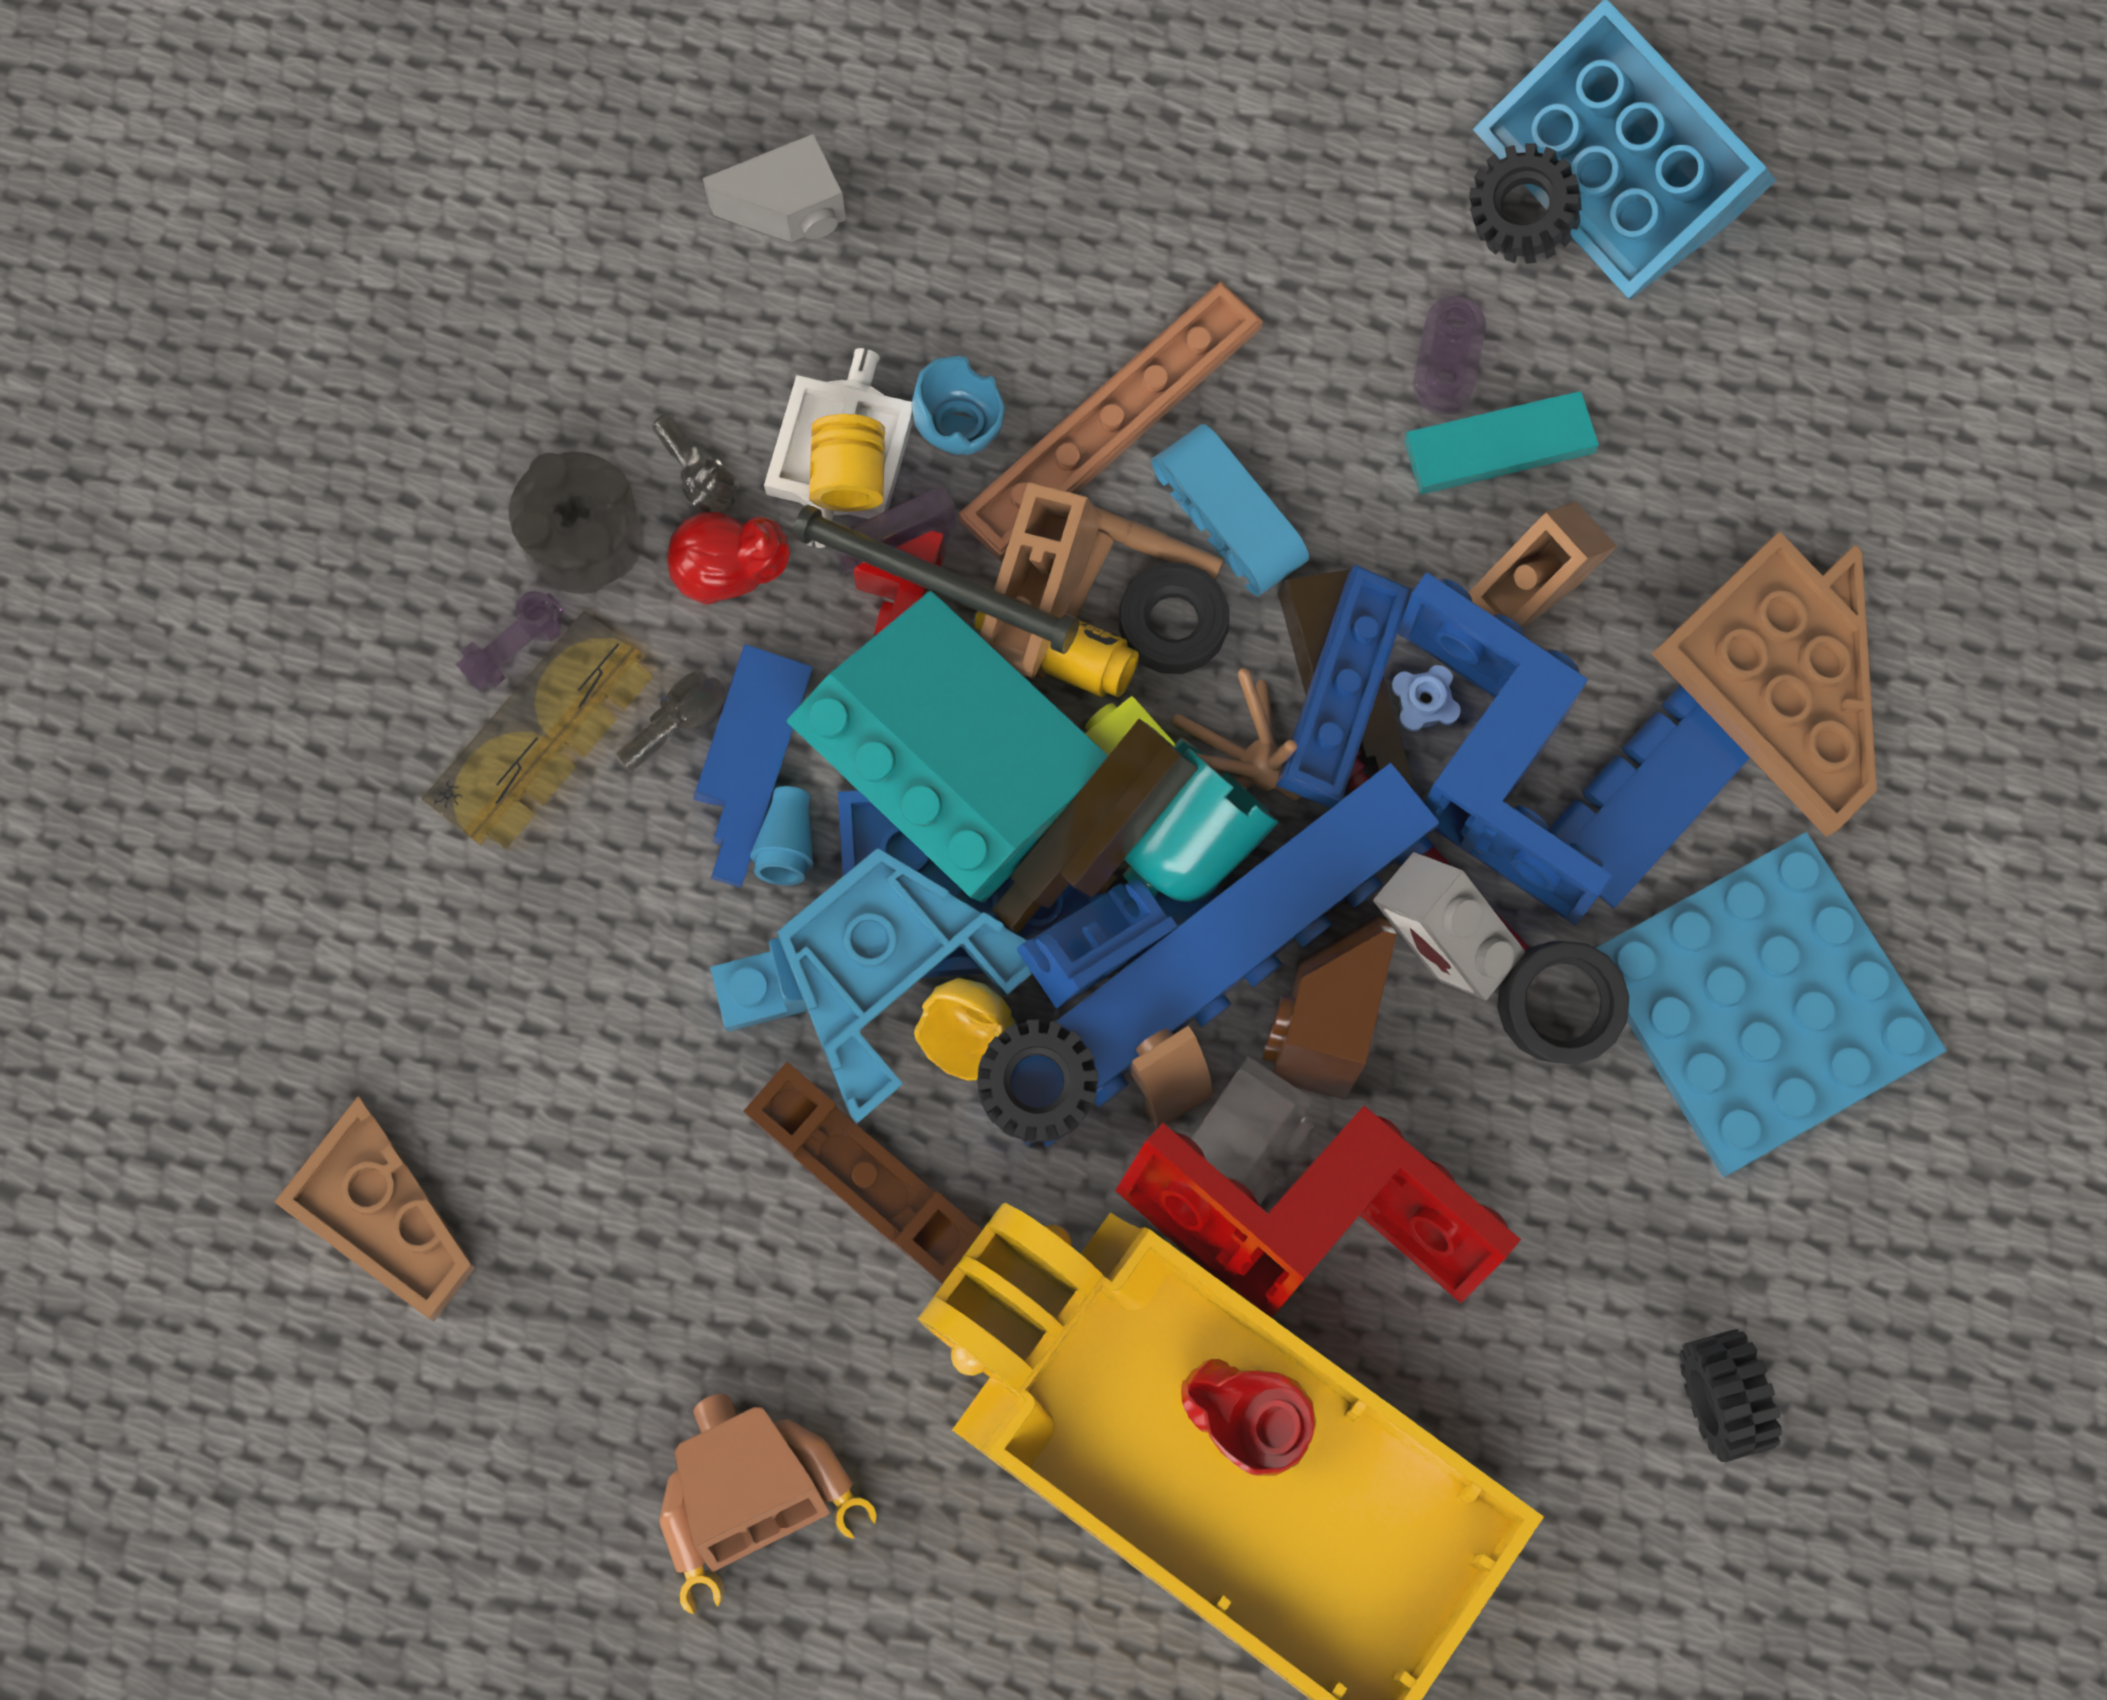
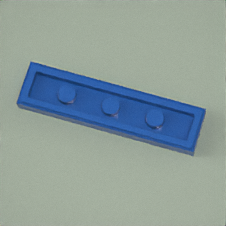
M1354 565L1348 573L1291 739L1296 742L1297 749L1282 765L1276 786L1328 808L1334 807L1343 799L1412 590L1411 588L1357 565Z

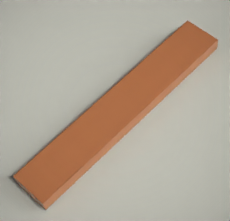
M1220 281L958 513V520L1001 562L1004 559L1028 482L1077 494L1262 328L1263 320Z

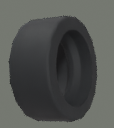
M1550 941L1529 947L1525 951L1524 956L1499 985L1497 1008L1504 1031L1518 1049L1540 1061L1576 1065L1598 1058L1617 1042L1627 1023L1630 997L1622 972L1608 955L1586 943ZM1557 964L1574 965L1587 972L1595 982L1600 996L1599 1014L1593 1026L1582 1036L1568 1041L1552 1040L1541 1034L1531 1023L1526 1009L1527 990L1534 977L1545 968Z

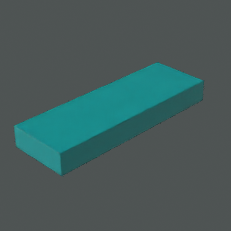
M1582 391L1408 431L1404 436V444L1420 495L1595 454L1599 447Z

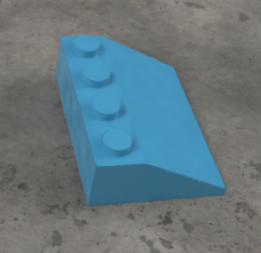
M1603 0L1473 128L1474 132L1500 160L1506 157V147L1515 145L1516 152L1522 153L1525 152V144L1531 143L1537 145L1539 153L1543 154L1547 146L1556 151L1559 161L1565 158L1569 162L1572 174H1576L1582 204V210H1579L1581 221L1577 230L1572 229L1570 231L1571 237L1628 299L1633 298L1731 224L1777 181L1768 168L1608 0ZM1523 184L1547 210L1549 206L1548 194L1537 185Z

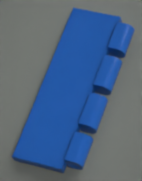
M1681 685L1662 703L1663 709L1679 723L1675 725L1664 714L1656 711L1622 747L1623 753L1638 764L1639 767L1635 769L1624 758L1616 755L1582 791L1583 797L1599 811L1595 814L1584 803L1574 800L1547 830L1567 845L1578 843L1587 847L1602 860V868L1612 874L1613 877L1601 892L1599 898L1612 909L1616 908L1750 758Z

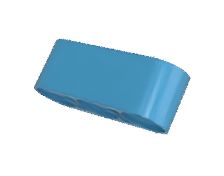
M1200 424L1152 458V468L1158 480L1163 486L1168 483L1172 486L1174 491L1170 495L1201 532L1207 529L1211 534V537L1207 539L1221 557L1225 558V562L1238 578L1242 575L1246 577L1249 583L1245 587L1254 596L1259 597L1309 560L1307 548L1294 527L1220 437L1206 424Z

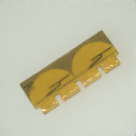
M583 611L421 800L481 846L489 836L504 849H507L535 817L525 805L519 802L523 795L526 793L541 806H544L576 768L566 757L560 754L565 746L584 759L616 722L615 717L603 708L601 704L608 699L619 709L625 711L651 681L652 676L637 664L643 657L641 652Z

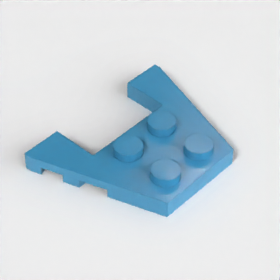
M878 848L777 931L778 939L849 1115L856 1124L903 1085L900 1079L860 1034V1031L958 947H962L1004 997L1033 974L1016 950L1027 940L1005 928L1004 924L985 912L977 911L949 894V891Z

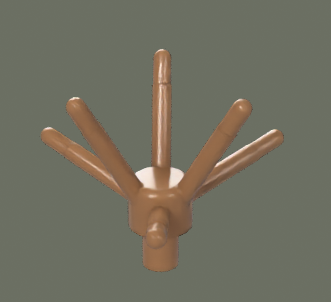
M1241 668L1238 671V678L1259 739L1253 742L1247 750L1181 714H1175L1172 717V723L1178 728L1236 759L1231 760L1197 754L1212 769L1243 775L1236 780L1246 789L1255 784L1263 791H1270L1276 788L1292 801L1302 797L1276 786L1282 765L1295 752L1297 744L1294 740H1288L1280 748L1276 746L1273 735L1268 683L1265 680H1259L1255 688L1248 669Z

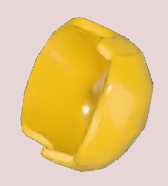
M956 978L936 986L934 991L922 1004L923 1013L914 1029V1035L927 1058L949 1075L967 1081H975L978 1077V1066L981 1057L986 1052L988 1044L995 1036L998 1037L1002 1034L1005 1028L1015 1024V1020L1011 1016V1009L1004 999L985 983Z

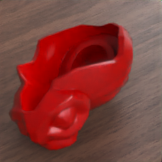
M703 512L683 520L671 535L667 549V566L671 581L684 596L703 605H710L720 600L750 593L759 584L777 579L786 569L791 549L787 536L781 526L769 518L758 516L751 518L745 524L723 513Z
M1210 1359L1192 1370L1189 1376L1182 1381V1404L1188 1418L1201 1432L1208 1433L1220 1453L1240 1469L1255 1476H1277L1299 1464L1308 1450L1314 1435L1316 1417L1313 1401L1296 1380L1284 1374L1270 1371H1240L1234 1366H1229L1227 1362L1221 1359Z

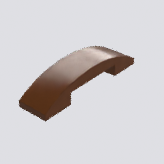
M786 1062L744 1109L743 1113L809 1173L941 1284L945 1282L982 1232L979 1226L938 1191H933L839 1110L833 1100L790 1063Z

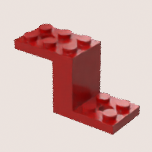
M1365 1105L1269 1213L1257 1204L1255 1196L1244 1184L1235 1179L1225 1177L1205 1159L1203 1151L1196 1142L1184 1134L1175 1133L1164 1123L1145 1141L1115 1190L1203 1269L1271 1318L1359 1216L1460 1303L1508 1257L1521 1241L1516 1234L1508 1229L1507 1223L1498 1212L1488 1206L1480 1205L1456 1184L1454 1177L1444 1166L1424 1157L1404 1140L1401 1131L1394 1123L1384 1117L1376 1116Z

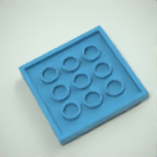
M1807 832L1596 947V949L1608 955L1622 972L1630 997L1627 1023L1723 1178L1947 1051Z

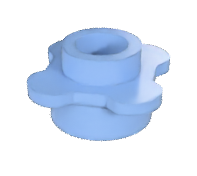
M1435 665L1428 672L1416 675L1403 671L1394 677L1391 689L1399 697V709L1401 712L1399 722L1403 728L1415 732L1419 731L1422 727H1432L1438 723L1451 725L1456 722L1461 708L1452 698L1450 684L1452 683L1453 676L1446 667ZM1427 693L1431 696L1432 701L1430 703H1423L1420 700V696Z

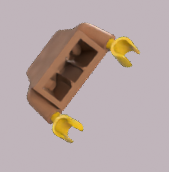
M727 1394L709 1396L695 1406L693 1414L701 1433L680 1443L675 1449L678 1469L668 1478L659 1516V1523L675 1570L679 1573L684 1572L687 1580L679 1594L680 1603L683 1609L691 1614L697 1612L696 1603L691 1594L692 1585L696 1583L707 1584L713 1592V1599L718 1607L723 1600L725 1589L721 1577L714 1571L829 1515L830 1511L825 1502L833 1501L835 1504L834 1522L837 1529L846 1537L854 1539L853 1534L845 1527L843 1522L845 1511L853 1505L863 1506L872 1523H876L874 1506L864 1498L853 1496L850 1491L853 1481L826 1440L791 1419H779L772 1422L763 1407H754L738 1415L730 1396ZM706 1563L711 1571L704 1570L703 1565Z

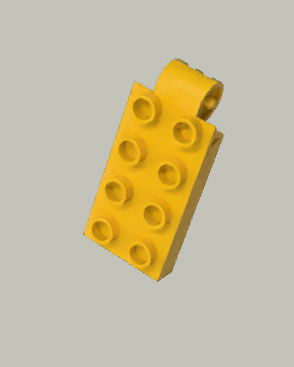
M1003 1203L917 1318L924 1327L951 1348V1361L958 1372L972 1376L983 1372L990 1377L952 1431L1310 1700H1422L1544 1518L1536 1510L1146 1227L1138 1228L1112 1213H1109L1083 1251L1079 1253L1072 1247L1070 1234L1065 1228L1055 1224L1043 1226L1019 1209ZM1210 1359H1221L1227 1362L1229 1366H1234L1240 1371H1270L1284 1374L1296 1380L1313 1401L1316 1417L1314 1435L1308 1450L1299 1464L1277 1476H1255L1240 1469L1220 1453L1208 1433L1201 1432L1188 1418L1182 1404V1381L1189 1376L1192 1370Z

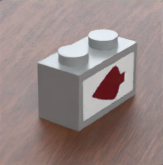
M1415 852L1410 855L1373 899L1375 904L1436 979L1482 1000L1487 1001L1526 953L1463 870Z

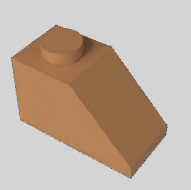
M1575 501L1545 512L1468 593L1474 604L1492 616L1494 614L1504 615L1515 621L1523 629L1581 584L1617 546Z

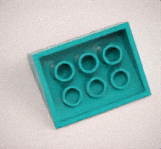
M931 590L834 669L786 720L797 733L969 897L985 903L1019 867L1108 757L1097 744Z

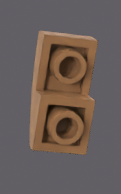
M1189 1026L1174 1035L1169 1028L1163 1029L1150 1036L1136 1048L1139 1057L1132 1061L1131 1076L1145 1095L1144 1109L1156 1128L1162 1123L1169 1124L1212 1097L1213 1090L1209 1070L1198 1040Z

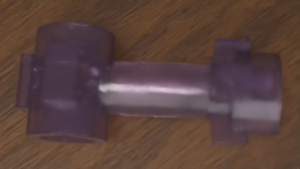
M532 591L524 594L516 601L515 611L518 619L483 649L472 642L461 651L464 657L455 665L480 693L489 685L495 688L506 679L499 668L531 640L552 642L562 633L560 630L562 625L560 616L563 613V609L550 593L546 595L542 592Z

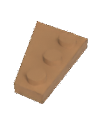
M359 1096L274 1201L432 1321L437 1319L476 1268L366 1102Z

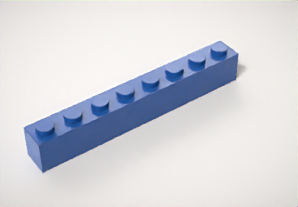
M1391 762L1056 1021L1062 1024L1061 1027L1070 1032L1073 1030L1079 1035L1083 1044L1087 1048L1089 1047L1094 1057L1093 1061L1098 1072L1097 1094L1094 1103L1098 1108L1105 1105L1129 1085V1082L1123 1075L1132 1068V1061L1139 1057L1136 1048L1143 1041L1166 1028H1169L1174 1035L1194 1019L1203 1028L1232 1005L1225 996L1244 980L1252 988L1259 985L1283 965L1276 956L1294 941H1297L1303 949L1334 925L1327 916L1346 901L1353 909H1356L1384 886L1378 876L1396 862L1402 866L1413 852L1424 856L1434 847L1428 837L1432 835L1440 822ZM1036 1055L1023 1059L1016 1065L1011 1075V1088L1014 1095L1020 1102L1030 1107L1040 1108L1052 1104L1058 1099L1063 1090L1064 1079L1061 1069L1053 1060L1044 1056ZM1065 1135L1053 1141H1042L1046 1148H1049ZM1025 1142L1028 1147H1031L1033 1144H1035L1032 1142Z

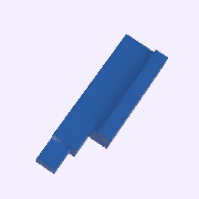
M746 644L743 646L693 798L696 801L724 807L712 842L721 845L711 879L738 888L742 887L751 860L750 854L760 832L793 728L786 720L801 705L813 666Z

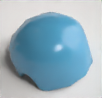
M964 356L934 359L920 371L911 404L914 424L922 437L931 445L953 455H969L984 450L999 436L1006 409L1000 392L996 389L995 378L993 376L983 377L974 372L969 365L968 358ZM953 413H966L970 415L972 418L954 415Z

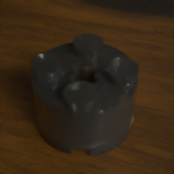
M585 452L545 453L539 455L531 462L529 470L521 477L514 488L509 504V521L513 535L528 565L547 585L567 593H592L604 589L603 586L612 583L620 576L621 578L624 577L636 564L644 543V526L641 514L625 474L609 461Z

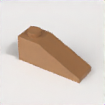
M1028 482L994 590L1061 618L1066 613L1084 576L1102 519L1088 497ZM987 614L979 635L1023 677L1031 680L1034 679L1050 645L1048 640Z

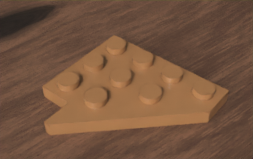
M1779 531L1651 654L1805 816L1828 837L1837 832L1877 791L1862 550L1855 544L1821 575Z

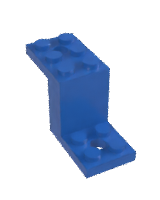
M1426 572L1412 591L1397 633L1495 698L1435 781L1424 803L1440 822L1435 831L1576 926L1599 897L1613 875L1602 868V860L1593 851L1578 843L1567 845L1547 831L1549 828L1547 823L1538 814L1523 806H1516L1514 809L1506 802L1566 719L1589 679L1579 673L1578 666L1565 654L1552 649L1545 651L1527 639L1524 630L1512 619L1501 614H1494L1492 616L1474 604L1470 594L1456 582L1449 579L1438 580Z

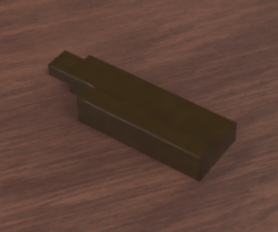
M1351 569L1287 579L1278 592L1305 695H1307L1346 578ZM1383 676L1359 750L1362 752L1359 759L1364 765L1372 764L1374 775L1391 762L1410 787L1413 788L1414 782Z
M1138 719L1010 876L1015 882L992 911L1010 929L1020 933L1041 906L1049 909L1069 884L1093 898L1193 776L1198 767L1154 728Z

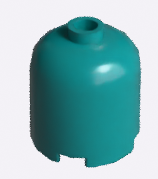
M1180 738L1174 747L1197 766L1198 769L1126 856L1125 860L1130 867L1124 872L1123 876L1128 882L1133 879L1140 880L1153 897L1160 891L1173 900L1192 903L1203 900L1212 894L1273 830L1279 821L1269 814V810L1230 774L1226 772L1223 776H1220L1197 755H1205L1202 751L1187 740Z

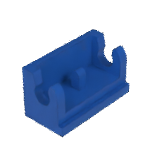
M1133 879L1125 884V888L1120 883L1106 894L1041 934L1024 942L1016 950L1056 1009L1143 955L1178 926L1171 916H1166L1148 888L1140 880Z

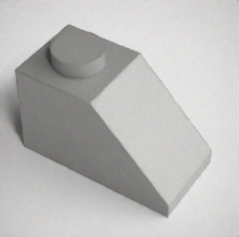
M814 133L702 178L708 204L714 216L790 242L803 237L808 239L822 238L834 231L838 223L846 220L842 191Z

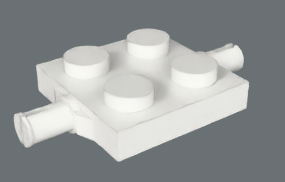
M864 348L855 349L853 362L846 381L824 382L796 375L764 483L766 495L798 502L804 506L809 504L821 509L822 517L831 521L833 515L850 514L885 523L914 419L911 401L885 396L871 387L876 365L880 359L876 352L868 349L867 356L865 357ZM835 414H857L871 417L880 421L885 426L883 503L877 508L866 511L841 512L821 508L809 500L811 424L816 419ZM813 540L807 545L812 546ZM815 541L816 548L825 547V545Z

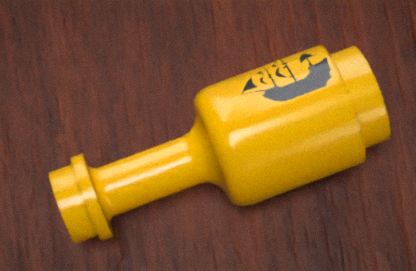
M980 611L977 612L975 618V629L981 631L986 614ZM1079 620L1077 635L1067 653L1062 654L1052 650L1050 642L1047 653L1041 663V668L1047 674L1099 697H1104L1107 693L1120 697L1133 678L1139 653L1127 647L1126 639Z

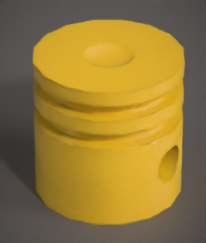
M835 414L816 419L811 424L809 500L821 508L841 512H857L877 508L883 503L885 426L878 420L857 414Z

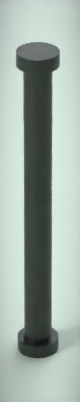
M807 504L801 509L793 527V538L804 544H809L812 540L1006 622L1050 641L1051 649L1059 653H1067L1077 635L1079 619L1074 616L1064 614L1059 618L828 520L822 517V511L819 508Z

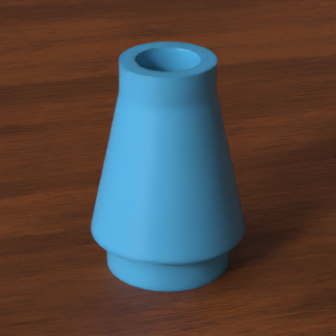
M791 786L778 787L773 791L772 803L750 854V859L755 863L754 874L759 879L775 885H797L805 880L806 872L812 869L813 852L809 812L811 795L807 791Z

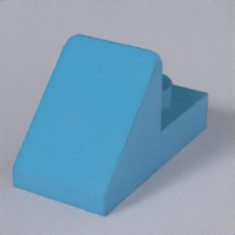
M778 938L768 940L771 950L769 952L710 967L724 1027L727 1032L807 1011Z

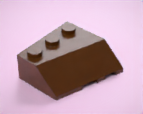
M1375 916L1299 960L1290 997L1286 995L1281 996L1279 1007L1276 1009L1273 1022H1271L1262 1060L1274 1063L1270 1081L1343 1100L1346 1099L1367 1062L1397 936L1394 928H1391V923H1389L1388 919Z

